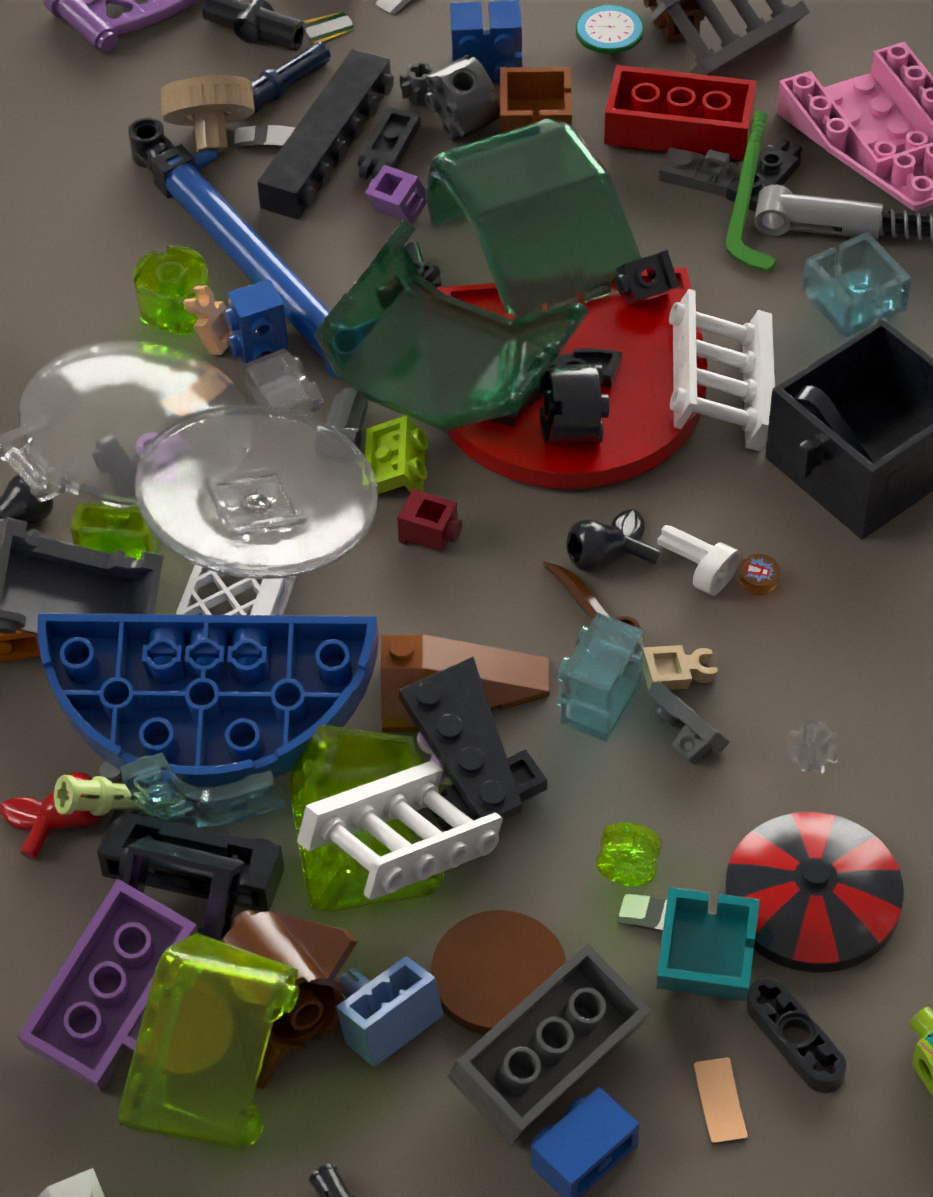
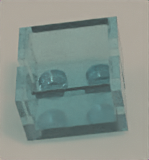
M868 232L840 244L836 278L835 271L838 251L834 247L805 259L802 292L844 338L871 326L874 318L877 321L881 318L887 319L907 310L911 277Z
M600 613L596 614L589 627H582L576 640L575 652L571 658L566 656L563 659L557 674V680L561 681L557 705L561 706L562 725L607 742L641 682V655L643 653L644 630Z

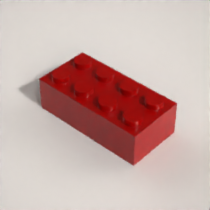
M616 65L605 109L604 145L668 152L669 148L673 147L703 154L704 156L711 149L728 153L730 159L744 161L755 109L757 81Z

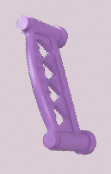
M44 0V5L55 17H63L97 50L109 52L117 45L118 35L133 32L163 21L185 10L199 0H149L145 4H138L134 0ZM109 3L129 7L132 11L122 13L119 18L111 19L107 16L106 5Z

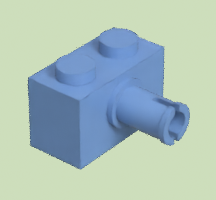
M407 956L372 981L356 968L348 969L349 974L355 978V981L345 972L339 978V981L345 988L342 989V994L348 997L336 1006L345 1044L373 1067L377 1066L444 1016L436 978Z

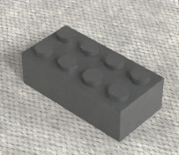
M587 943L455 1062L447 1078L512 1146L641 1026L652 1009Z

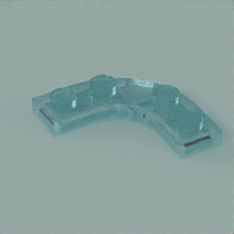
M163 753L143 756L134 762L120 766L122 780L137 804L148 815L160 820L170 822L173 818L191 820L193 827H211L235 823L286 806L283 791L271 770L264 773L251 774L243 780L226 785L196 787L184 783L175 775Z

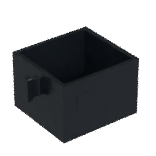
M883 318L772 389L765 455L766 459L861 540L933 492V358ZM813 386L826 393L872 459L873 464L794 399L801 388Z

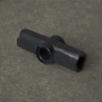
M205 0L202 9L203 19L232 28L235 34L246 43H255L261 38L297 50L302 45L303 37L306 33L305 22L276 13L273 7L265 0H251L249 3L240 0Z

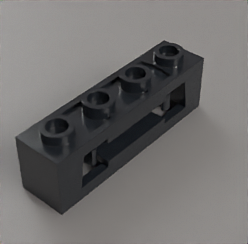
M114 810L97 851L102 876L123 881L124 875L119 873L122 853L131 844L144 837L244 861L239 888L250 890V894L238 892L236 906L262 912L270 911L285 870L282 847L280 845H275L271 841L262 838L252 840L234 836L220 829L211 831L192 827L186 822L179 820L169 822L151 818L137 811L128 813ZM150 858L149 868L154 869V873H147L145 886L209 899L213 873Z

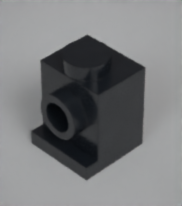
M668 250L624 263L616 268V288L619 295L625 297L627 305L670 292L679 287ZM643 270L647 271L650 283L642 279Z

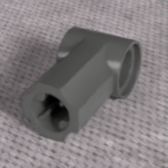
M344 388L341 393L335 394L327 421L319 425L316 434L315 456L317 458L351 463L357 461L361 445V428L368 409L367 398L359 394L358 390Z

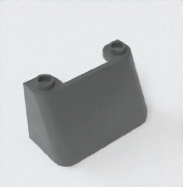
M9 517L0 521V633L15 634L17 630L38 635V613L154 614L163 562L162 555L144 551L141 553L140 560L134 557L125 556V552L119 550L109 554L40 537V531L32 529L26 532L27 522Z

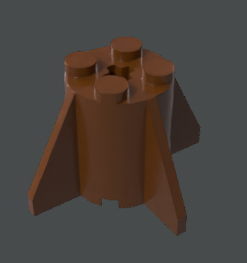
M246 910L234 918L232 928L224 936L217 950L211 955L209 964L227 988L228 996L232 1000L248 1077L257 1088H265L287 1052L300 1051L307 1048L303 1043L304 1041L309 1040L315 1035L321 1040L337 1024L340 1025L336 1006L346 1000L347 997L342 994V989L345 988L336 975L358 943L349 930L276 912H260L255 914L252 910Z

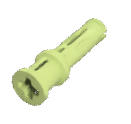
M62 775L57 780L54 789L55 808L61 815H69L74 811H90L95 816H102L110 810L180 812L185 802L184 790L179 785L112 783L104 776H97L92 780H75L71 775ZM131 796H152L151 799L131 798Z

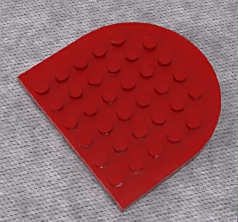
M687 267L674 268L679 287L670 292L628 305L625 297H621L617 291L615 284V275L617 273L420 289L432 398L439 421L448 436L466 455L485 468L515 481L547 488L580 489L605 486L638 476L668 459L691 436L702 415L692 412L682 429L674 427V410L670 409V400L674 386L673 325L669 323V316L674 303H680L688 289L693 290ZM643 270L642 279L650 283L647 271ZM696 328V339L703 341L701 329ZM595 348L622 352V363L612 388L601 387V394L608 395L610 405L609 417L601 418L603 424L602 443L548 444V442H545L542 437L539 420V408H543V397L531 404L521 414L514 427L477 418L476 409L489 388L501 377L506 378L520 369L521 364L548 353H550L551 357L573 353V349ZM696 356L697 368L708 371L707 359ZM697 384V397L706 399L707 387Z

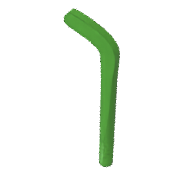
M757 110L753 115L736 199L726 237V249L729 255L739 263L768 273L775 267L776 259L770 255L753 250L742 242L768 114L765 111Z

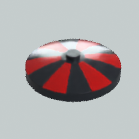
M800 812L771 819L756 827L743 838L733 852L728 864L725 895L760 899L754 950L760 955L781 966L794 970L833 972L856 966L868 960L887 944L895 932L900 919L904 900V887L900 869L893 855L884 843L866 828L836 815Z

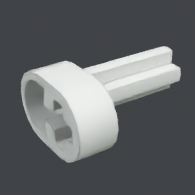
M665 525L662 528V535L657 539L658 545L698 564L693 576V586L712 596L717 595L729 583L741 562V552L722 542L717 543L715 546L710 545L672 526Z

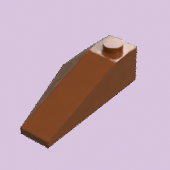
M424 634L381 635L382 732H419L399 700V690L470 657H474L490 708L506 709L548 697L549 658Z

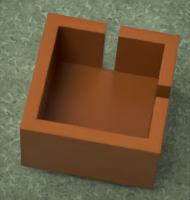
M500 67L501 148L533 147V142H540V147H572L571 67Z

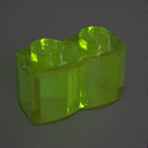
M98 502L76 505L70 525L74 545L109 554L119 550L125 552V556L134 557L140 560L141 553L144 551L158 554L161 542L156 513L153 510L141 506H124L115 509L110 505Z

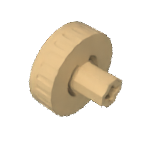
M225 75L193 77L171 82L160 89L163 120L174 125L194 126L197 153L214 149L216 153L227 151L225 123L245 119L255 112L252 82L243 77Z

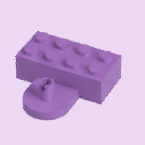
M117 879L17 1037L26 1049L102 1093L128 1050L174 1075L194 1076L211 1070L224 1059L232 1045L234 1020L229 1004L221 993L180 968L199 938L196 924Z

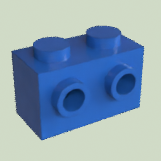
M271 279L227 292L229 309H225L224 314L227 325L233 334L228 336V343L234 358L240 357L246 370H250L289 357L284 304Z

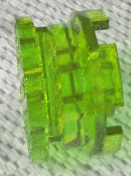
M616 822L608 825L602 831L600 841L602 850L596 859V868L600 874L608 880L629 886L644 885L650 883L656 877L657 863L655 861L660 857L662 840L656 832L646 826L632 822Z

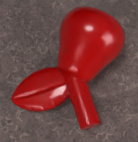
M84 772L68 774L73 776L75 780L93 779ZM54 790L43 802L32 797H16L4 801L0 806L2 816L8 824L18 829L31 830L20 853L32 860L36 859L52 828L88 827L101 821L104 816H95L90 811H74L69 815H61L55 808Z

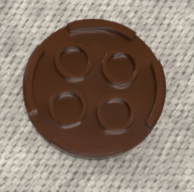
M491 910L466 917L452 926L441 938L435 949L431 969L432 976L436 978L444 1012L462 1027L485 1035L566 963V957L559 940L553 932L538 920L519 912Z

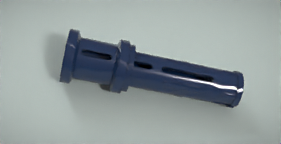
M318 41L275 70L266 69L261 72L259 78L252 82L254 114L262 109V105L269 100H277L282 97L285 88L303 78L324 63L329 62L331 54L328 47Z

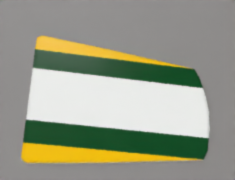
M343 12L303 21L306 24V33L313 44L318 41H327L354 29L351 19Z

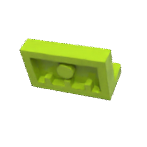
M408 415L366 429L362 488L370 497L405 486L410 493L412 489L423 492L424 480L427 478L425 450L428 449V439L424 430L420 427L418 428Z

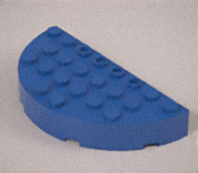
M38 613L37 634L39 650L46 676L62 712L80 738L102 759L139 780L154 785H179L184 791L218 792L250 787L283 775L312 758L343 729L355 713L371 680L379 643L377 616Z

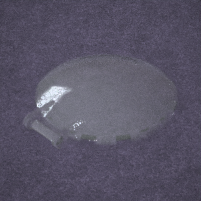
M133 340L99 342L73 349L56 357L34 375L21 398L19 407L20 427L0 435V460H6L28 483L31 494L40 502L69 490L77 495L83 491L101 497V504L135 509V503H158L160 509L169 508L207 497L221 489L238 474L240 465L250 453L253 439V419L246 399L238 387L222 371L202 358L184 350L154 342ZM24 452L40 468L44 475H41L21 453Z

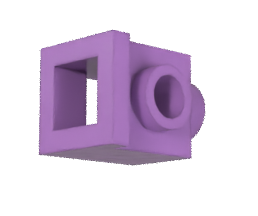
M383 165L365 192L376 210L400 218L410 226H412L430 199L429 194L417 176L387 165Z

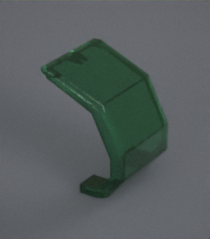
M553 118L545 119L440 153L431 162L425 187V198L431 221L439 223L466 214L475 228L504 310L514 315L518 325L542 318L544 316L542 304L547 303L549 315L577 306L576 292L579 293L583 303L612 294L610 281L615 280V275H617L616 268L624 263L641 259L611 174L578 131L571 125Z
M404 219L382 246L371 264L347 294L345 293L314 333L334 373L369 401L442 431L516 413L589 313L588 308L583 304L575 303L511 320L448 296L423 278L417 270L405 247L416 227Z

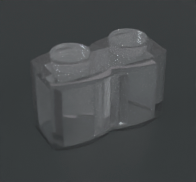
M283 348L243 365L247 389L255 402L262 408L266 418L277 433L280 434L320 417L319 404L323 402L322 393L314 381L310 383L305 377L303 364L297 356L292 357Z

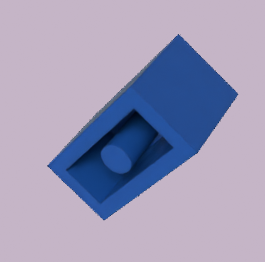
M598 1087L588 1097L585 1095L578 1097L567 1109L566 1116L554 1127L547 1125L537 1133L531 1146V1168L562 1197H581L638 1146L639 1123L605 1091Z

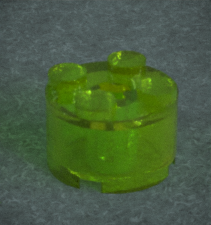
M167 246V252L156 255L155 250L148 252L135 265L133 273L140 318L144 323L161 330L174 331L177 334L184 335L194 330L193 326L198 318L185 309L183 301L191 298L198 299L197 294L193 290L195 286L207 285L211 289L209 271L204 263V258L197 251L184 246Z

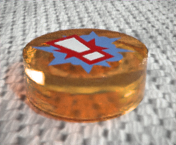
M754 554L746 557L741 562L739 567V583L746 591L759 595L767 594L778 586L780 567L772 557L764 554Z

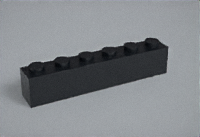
M351 49L257 181L261 209L299 220L307 207H312L318 191L323 184H328L332 171L338 162H342L345 159L348 148L354 139L357 140L361 136L365 123L370 117L375 116L383 97L390 94L394 84V77L390 71V59Z

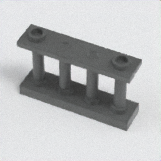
M657 0L659 6L649 16L654 21L669 13L697 56L695 61L698 65L689 73L711 76L788 30L810 11L803 0L792 7L788 3L784 4L782 0H765L772 10L770 14L772 19L765 22L763 18H758L747 0H730L747 25L745 29L747 34L740 37L738 33L734 34L712 0H695L722 41L720 44L722 49L716 53L712 48L708 49L680 6L689 0Z

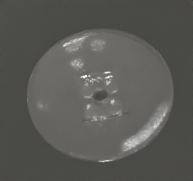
M264 405L217 407L176 421L160 432L149 443L140 458L135 477V497L140 515L146 526L163 545L180 557L200 567L230 576L253 579L299 576L317 571L339 561L354 550L369 532L376 515L378 500L377 482L369 462L358 447L345 435L311 416L288 409ZM249 501H257V502H258L259 504H261V505H260V506H254V505H251V504H249V503H247V502H249Z

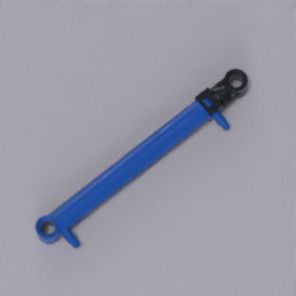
M145 117L132 122L128 128L134 163L140 167L148 168L152 172L154 184L167 199L173 196L253 284L271 279L284 304L285 318L325 361V369L330 376L337 379H350L358 375L362 370L363 363L361 335L375 327V319L372 316H368L347 326L342 325L198 171V169L209 165L211 161L217 159V153L214 149L202 151L192 156L182 144L175 146L167 139L164 134V127L159 120Z

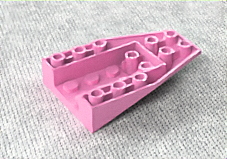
M905 42L873 51L871 73L834 85L823 87L811 71L779 81L777 114L831 155L912 211L933 205V76Z

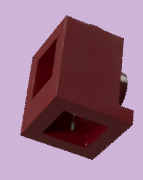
M412 489L397 517L399 543L407 545L408 541L443 551L448 541L456 543L462 528V520L458 519L457 502Z

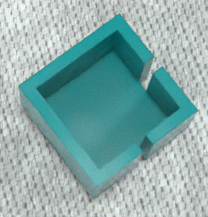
M669 887L657 971V989L747 1001L760 899L719 894L717 913L710 914L708 913L709 892Z

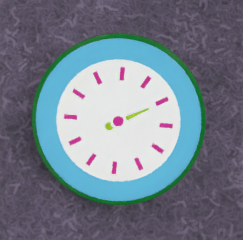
M600 5L588 9L580 15L576 22L575 33L578 41L584 47L598 53L615 54L628 51L640 43L644 35V23L636 12L627 7Z

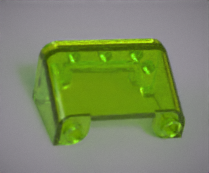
M320 724L294 763L290 775V795L297 837L300 832L306 805L421 765L422 760L417 755L414 737ZM395 819L386 822L389 827L409 843H417L415 833L401 821ZM367 831L354 834L357 839L378 856L382 857L392 853L391 850ZM331 843L308 851L299 844L308 902L313 910L338 911L430 896L440 887L444 877L443 871L426 880L418 881L393 893L370 900L364 895L369 871L339 846Z
M198 933L166 949L157 964L119 1108V1124L138 1132L243 1151L250 1145H255L261 1135L264 1119L259 1117V1107L252 1104L273 1022L279 1019L284 1012L290 1013L296 1004L299 986L295 985L299 969Z

